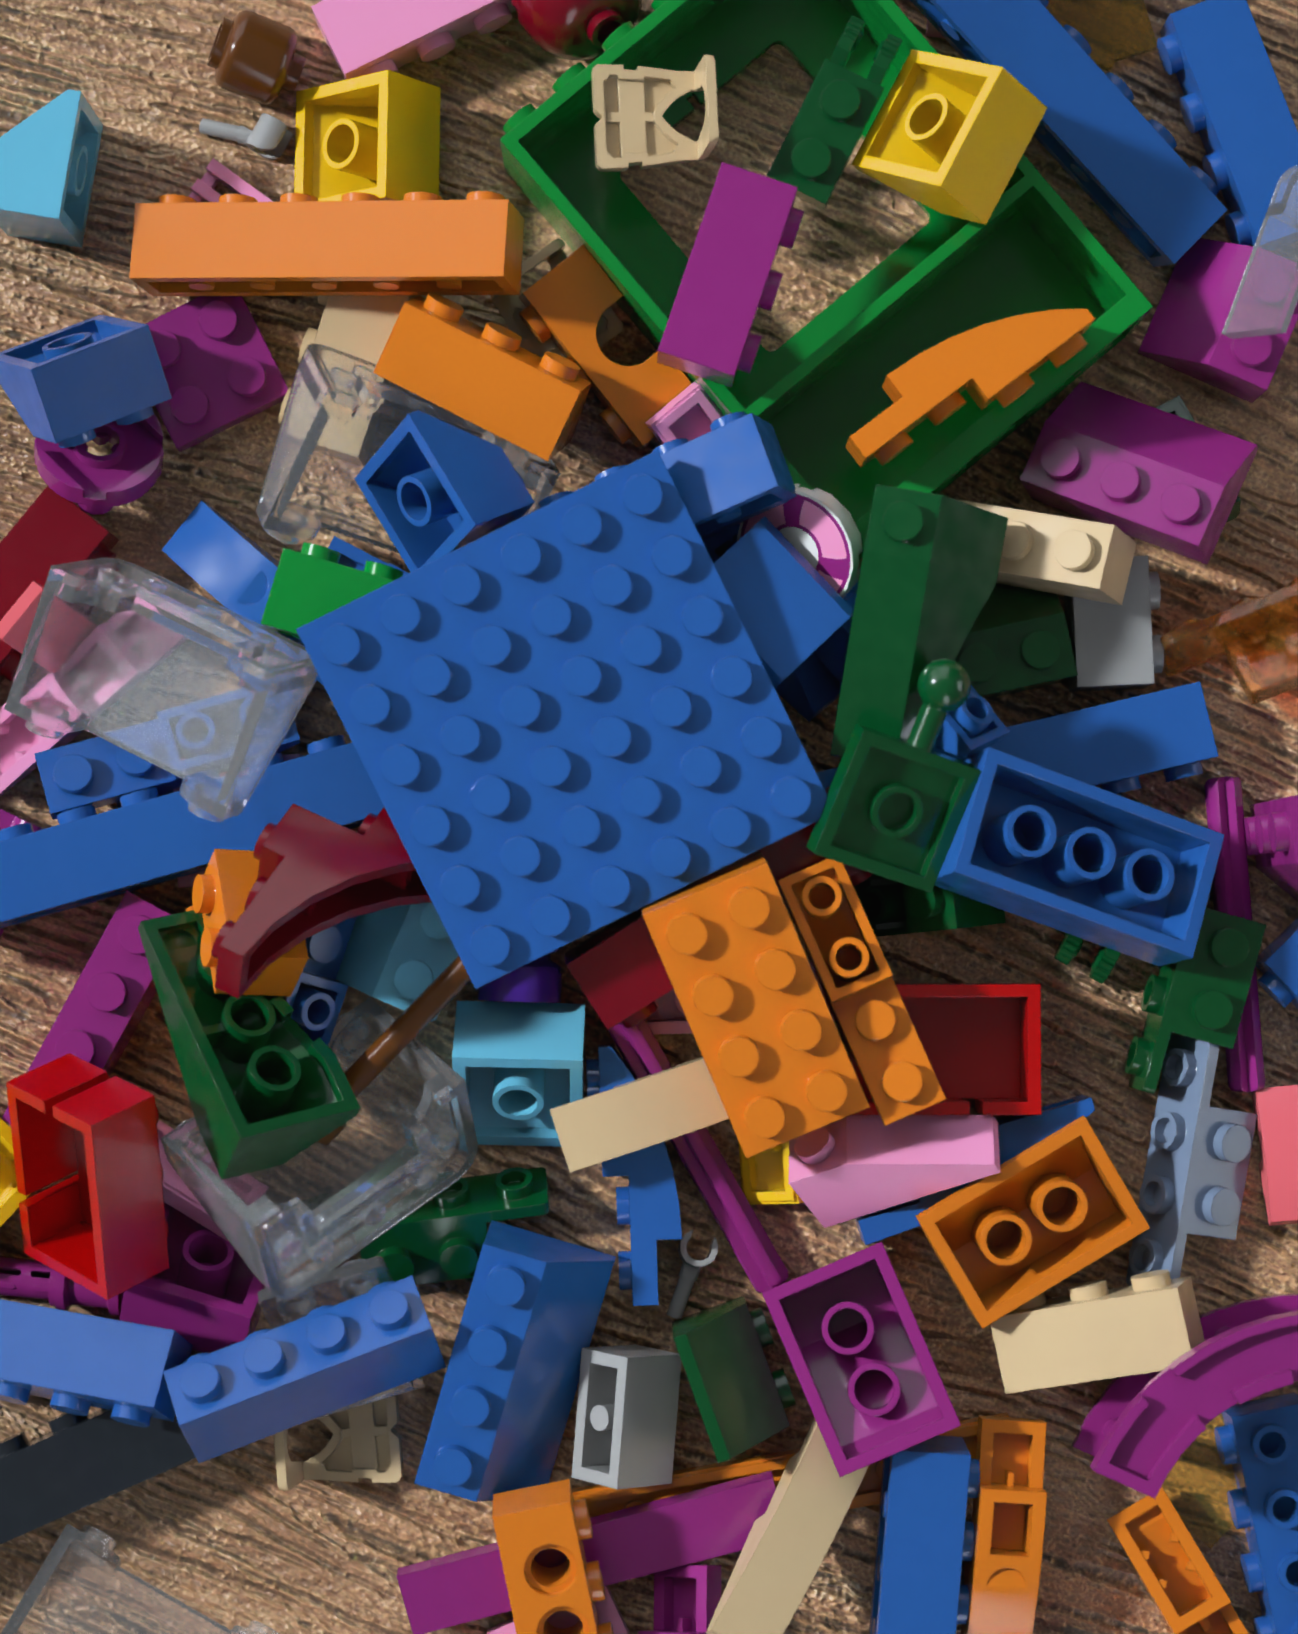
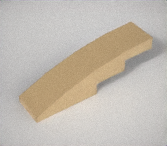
M703 1057L550 1109L570 1173L729 1119Z
M815 1417L800 1451L788 1460L766 1513L754 1521L708 1626L707 1634H783L803 1600L842 1524L868 1466L840 1477Z

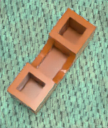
M582 245L518 297L526 307L519 313V316L540 343L543 344L551 338L563 355L580 367L577 376L591 382L590 389L606 408L599 414V417L620 444H624L630 439L636 447H641L655 437L645 422L692 383L683 371L657 363L658 350L640 364L634 366L616 364L603 354L596 336L598 321L605 310L623 295L585 246Z

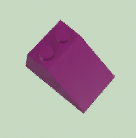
M882 1242L762 1293L840 1477L961 1426Z

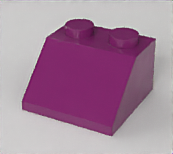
M1200 238L1176 262L1137 353L1253 403L1267 391L1298 320V264L1259 247Z
M164 1202L165 1219L169 1229L167 1237L169 1268L124 1291L120 1321L175 1330L193 1345L192 1350L202 1353H212L243 1341L255 1331L289 1221L254 1210L233 1242L230 1243Z

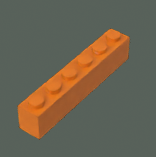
M490 191L470 192L466 195V200H443L441 196L434 193L409 192L404 195V200L380 201L378 196L362 192L345 193L342 195L341 201H319L318 198L308 194L286 193L280 196V202H258L256 198L243 194H223L219 197V202H197L194 198L188 196L166 194L158 198V203H135L129 278L152 296L428 295V293L439 295H520L525 219L509 199H506L502 194Z

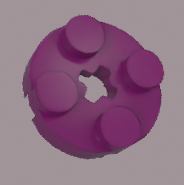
M155 414L133 424L117 425L116 421L95 428L97 436L92 439L93 442L98 445H104L107 442L113 444L111 454L105 456L90 454L87 443L69 448H60L58 443L55 444L36 437L34 441V459L40 476L55 493L68 501L77 503L81 510L93 515L107 513L113 506H121L140 498L153 487L163 469V433L161 424Z

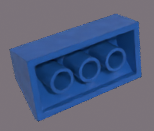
M494 1220L491 1221L481 1249L414 1484L471 1501L482 1502L492 1501L493 1494L549 1483L579 1383L582 1348L590 1346L616 1256Z

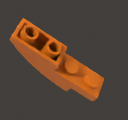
M1087 308L1054 309L1020 314L986 323L946 339L916 355L886 376L882 388L894 404L851 435L845 448L861 468L874 458L883 466L901 454L914 442L908 435V432L924 420L929 418L932 424L937 426L959 410L966 403L960 394L964 390L969 393L981 410L996 399L1003 408L1008 406L1035 384L1029 376L1030 373L1048 360L1052 362L1055 368H1058L1088 344L1082 334L1087 331L1095 318Z
M826 859L778 880L830 1007L884 1126L946 1100L892 979L893 974L844 864Z
M978 1415L976 1459L979 1460L980 1484L978 1496L973 1498L974 1553L971 1562L965 1561L964 1585H967L969 1589V1614L967 1624L961 1625V1634L1033 1633L1042 1564L1047 1492L1043 1489L1047 1423L1043 1419Z

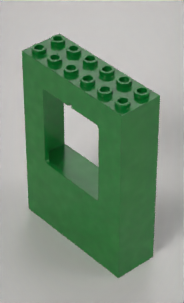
M654 0L651 4L654 11L638 25L634 26L631 21H628L612 32L602 44V49L605 52L591 64L585 67L580 62L565 71L552 86L555 93L538 108L528 104L518 110L505 123L503 131L506 134L500 138L505 171L573 252L580 246H585L623 296L616 303L654 348L658 350L689 259L621 180L620 174L622 171L600 172L596 168L594 126L600 119L593 113L592 69L596 64L624 65V69L636 70L638 66L674 71H695L703 55H712L715 58L718 92L769 48L780 44L788 50L814 81L824 60L830 61L834 49L853 15L866 23L863 28L864 35L856 51L852 52L845 66V69L867 79L880 43L887 38L889 33L902 39L897 55L881 85L884 87L882 96L861 136L864 140L911 50L915 49L938 54L893 0ZM704 90L687 93L676 99L667 108L662 116L672 128H675L694 112V107L688 101L692 96L701 105L705 103ZM1024 154L986 225L941 214L916 201L928 215V224L777 350L767 351L760 344L750 374L738 370L732 388L683 371L691 383L696 382L701 385L724 416L734 412L753 413L772 424L794 484H801L798 487H806L810 490L819 488L832 494L850 512L861 534L863 551L876 484L940 494L1132 333L1153 307ZM1087 308L1095 318L1087 331L1082 334L1088 344L1058 368H1055L1052 362L1048 360L1030 373L1029 376L1035 384L1008 406L1003 408L996 399L981 410L969 393L964 390L960 394L966 403L959 410L937 426H934L929 418L924 420L908 432V435L914 442L901 454L883 466L874 458L861 468L845 448L851 435L894 404L882 388L886 376L916 355L946 339L986 323L1020 314L1054 309ZM863 552L859 554V561L863 557Z

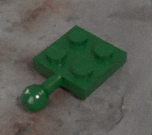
M947 658L930 662L919 675L917 687L923 703L907 741L856 723L828 791L820 819L816 821L806 845L814 854L929 893L932 892L981 774V770L970 763L933 751L947 713L961 707L967 701L971 692V679L968 671L959 662Z

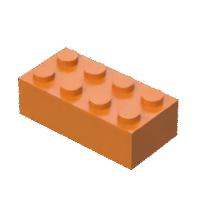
M762 852L711 873L641 908L645 923L746 1159L869 1108L864 1092Z

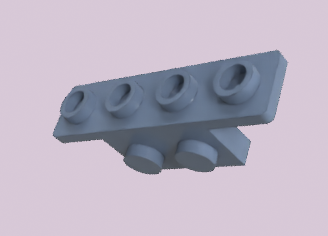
M1171 1034L1161 1069L1162 1074L1154 1120L1151 1125V1138L1146 1167L1139 1195L1138 1208L1150 1228L1133 1238L1129 1251V1265L1126 1276V1283L1129 1286H1132L1130 1277L1155 1270H1169L1171 1279L1180 1278L1187 1234L1236 1240L1257 1114L1209 1106L1219 1045L1181 1035Z

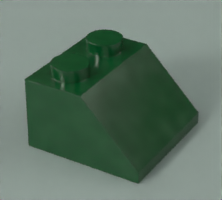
M996 584L987 603L983 606L967 635L956 659H954L965 667L970 675L971 685L985 699L1067 682L1078 675L1065 614L1057 594Z
M744 1296L683 1317L682 1319L672 1321L673 1338L718 1463L732 1459L790 1426L785 1408L796 1405L784 1369L781 1368L771 1372L763 1348L774 1344L761 1307L749 1311Z

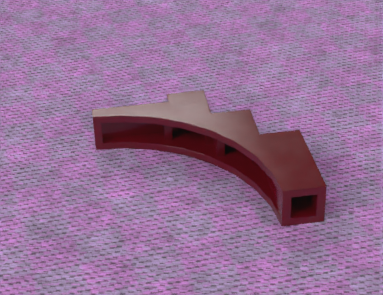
M294 803L277 825L274 823L266 825L254 849L253 856L259 860L258 878L247 897L245 911L237 922L232 920L225 922L217 934L212 947V956L218 959L215 988L239 999L271 963L306 938L349 918L394 906L432 902L385 807H383L378 816L369 813L362 822L358 833Z

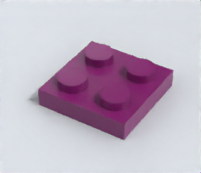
M199 296L145 323L149 325L172 399L156 404L155 407L179 452L283 401L289 387L243 296Z

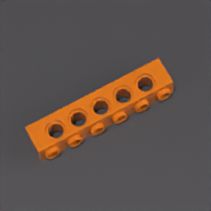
M570 1479L493 1494L492 1519L516 1634H614L611 1622L599 1624L595 1602L606 1600L599 1561H586L582 1540L593 1538L590 1514L586 1499L574 1501ZM557 1549L563 1552L567 1559L557 1567H544L538 1564L534 1557L542 1550ZM558 1611L572 1612L580 1619L569 1628H557L547 1621L549 1616Z

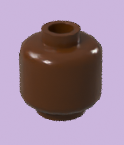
M245 10L239 12L233 21L223 18L215 37L207 66L216 69L215 81L222 89L257 103L268 105L277 99L282 89L291 93L295 91L306 57L295 53L298 40L294 29L252 11Z

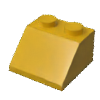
M912 49L851 165L858 171L941 214L986 225L1047 107L1003 67Z
M388 69L296 91L294 193L312 195L318 198L319 201H341L342 195L350 192L373 194L378 196L380 201L404 200V195L409 192H429L439 195L441 88Z

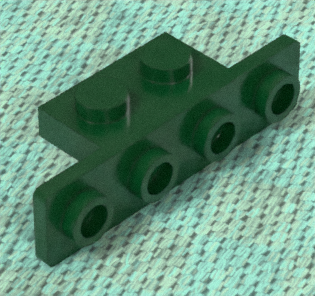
M1209 908L1205 909L1193 958L1160 966L1158 976L1152 974L1146 983L1141 1009L1148 1014L1142 1036H1135L1132 1039L1125 1059V1073L1131 1074L1129 1080L1130 1088L1151 1094L1155 1093L1171 1032L1233 1049L1266 924Z
M514 1167L505 1169L500 1173L464 1178L448 1176L428 1183L406 1186L383 1185L369 1191L340 1195L330 1193L318 1194L309 1199L298 1200L293 1203V1244L295 1248H305L358 1240L368 1291L380 1283L399 1281L411 1275L416 1285L474 1277L481 1249L489 1229L488 1222L492 1220L502 1221L539 1216L549 1213L546 1169L543 1167L530 1169Z

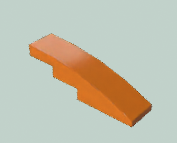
M1162 1487L1155 1499L1147 1495L1107 1519L1108 1524L1172 1634H1249L1232 1607L1229 1597Z

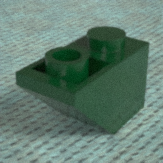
M876 874L854 886L876 937L1006 923L1004 910L934 886L932 892L929 893Z

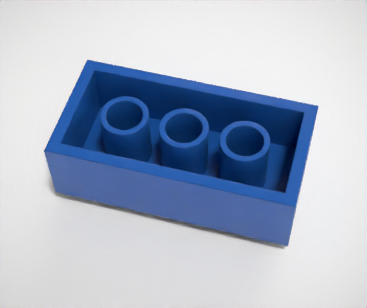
M991 747L961 760L981 770V774L934 886L1159 967L1193 958L1224 834Z

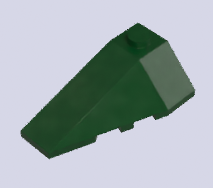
M876 484L863 551L830 756L843 757L856 723L905 741L908 740L923 703L917 687L921 671L934 660L943 658L956 659L973 624L997 584L1008 524L1007 517L944 495Z
M194 910L140 922L138 927L194 1117L222 1180L282 1165L358 1115L361 1107L335 1053L321 1038L313 1041L291 1017L294 1009L282 996L273 998L272 996L241 995L238 999L230 994H214L211 968L202 965L200 956L201 937L204 931L202 914H197Z

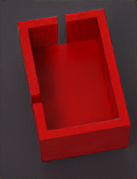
M895 983L946 1097V1100L912 1115H970V1102L965 1099H974V1109L982 1115H1042L1041 984ZM840 1030V1038L842 1042L846 1043L844 1036ZM847 1053L869 1104V1108L852 1115H879L859 1068L856 1066L851 1053Z
M71 1053L7 1081L6 1087L18 1192L27 1196L78 1171V1174L19 1203L24 1253L106 1300L168 1269L167 1237L169 1229L164 1210L162 1187L164 1171L160 1162L157 1128L159 1112L155 1104V1095L117 1076L110 1078L107 1071Z

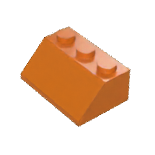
M428 293L426 299L417 296L406 301L374 369V374L546 461H549L571 442L591 386V382L577 376L580 371V367L577 364L552 352L546 351L543 357H540L520 347L522 338L515 332L492 322H487L483 328L461 317L464 308L439 294Z
M1085 1116L1079 1117L1001 1164L1000 1173L975 1180L916 1215L937 1258L969 1312L982 1329L1150 1228Z

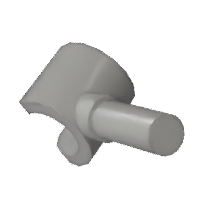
M262 113L253 130L242 125L237 126L205 118L201 120L199 126L200 134L236 141L238 144L246 145L261 157L271 161L278 159L283 154L293 136L282 121L266 113Z
M693 1230L686 1233L680 1240L678 1253L683 1263L679 1272L680 1277L666 1313L668 1316L682 1319L694 1282L697 1281L701 1268L714 1261L718 1254V1243L715 1237L710 1244L709 1254L704 1260H694L687 1252V1243L691 1238Z

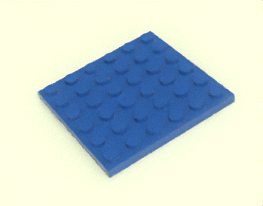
M658 450L296 629L475 989L819 821L827 799V794Z

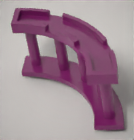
M1277 1294L1243 1300L1199 1316L1205 1341L1175 1359L1162 1371L1115 1378L1106 1387L1087 1414L1072 1446L1094 1456L1090 1465L1094 1472L1155 1499L1165 1478L1182 1453L1207 1429L1205 1426L1216 1416L1236 1403L1242 1404L1261 1394L1294 1384L1293 1382L1298 1381V1294Z

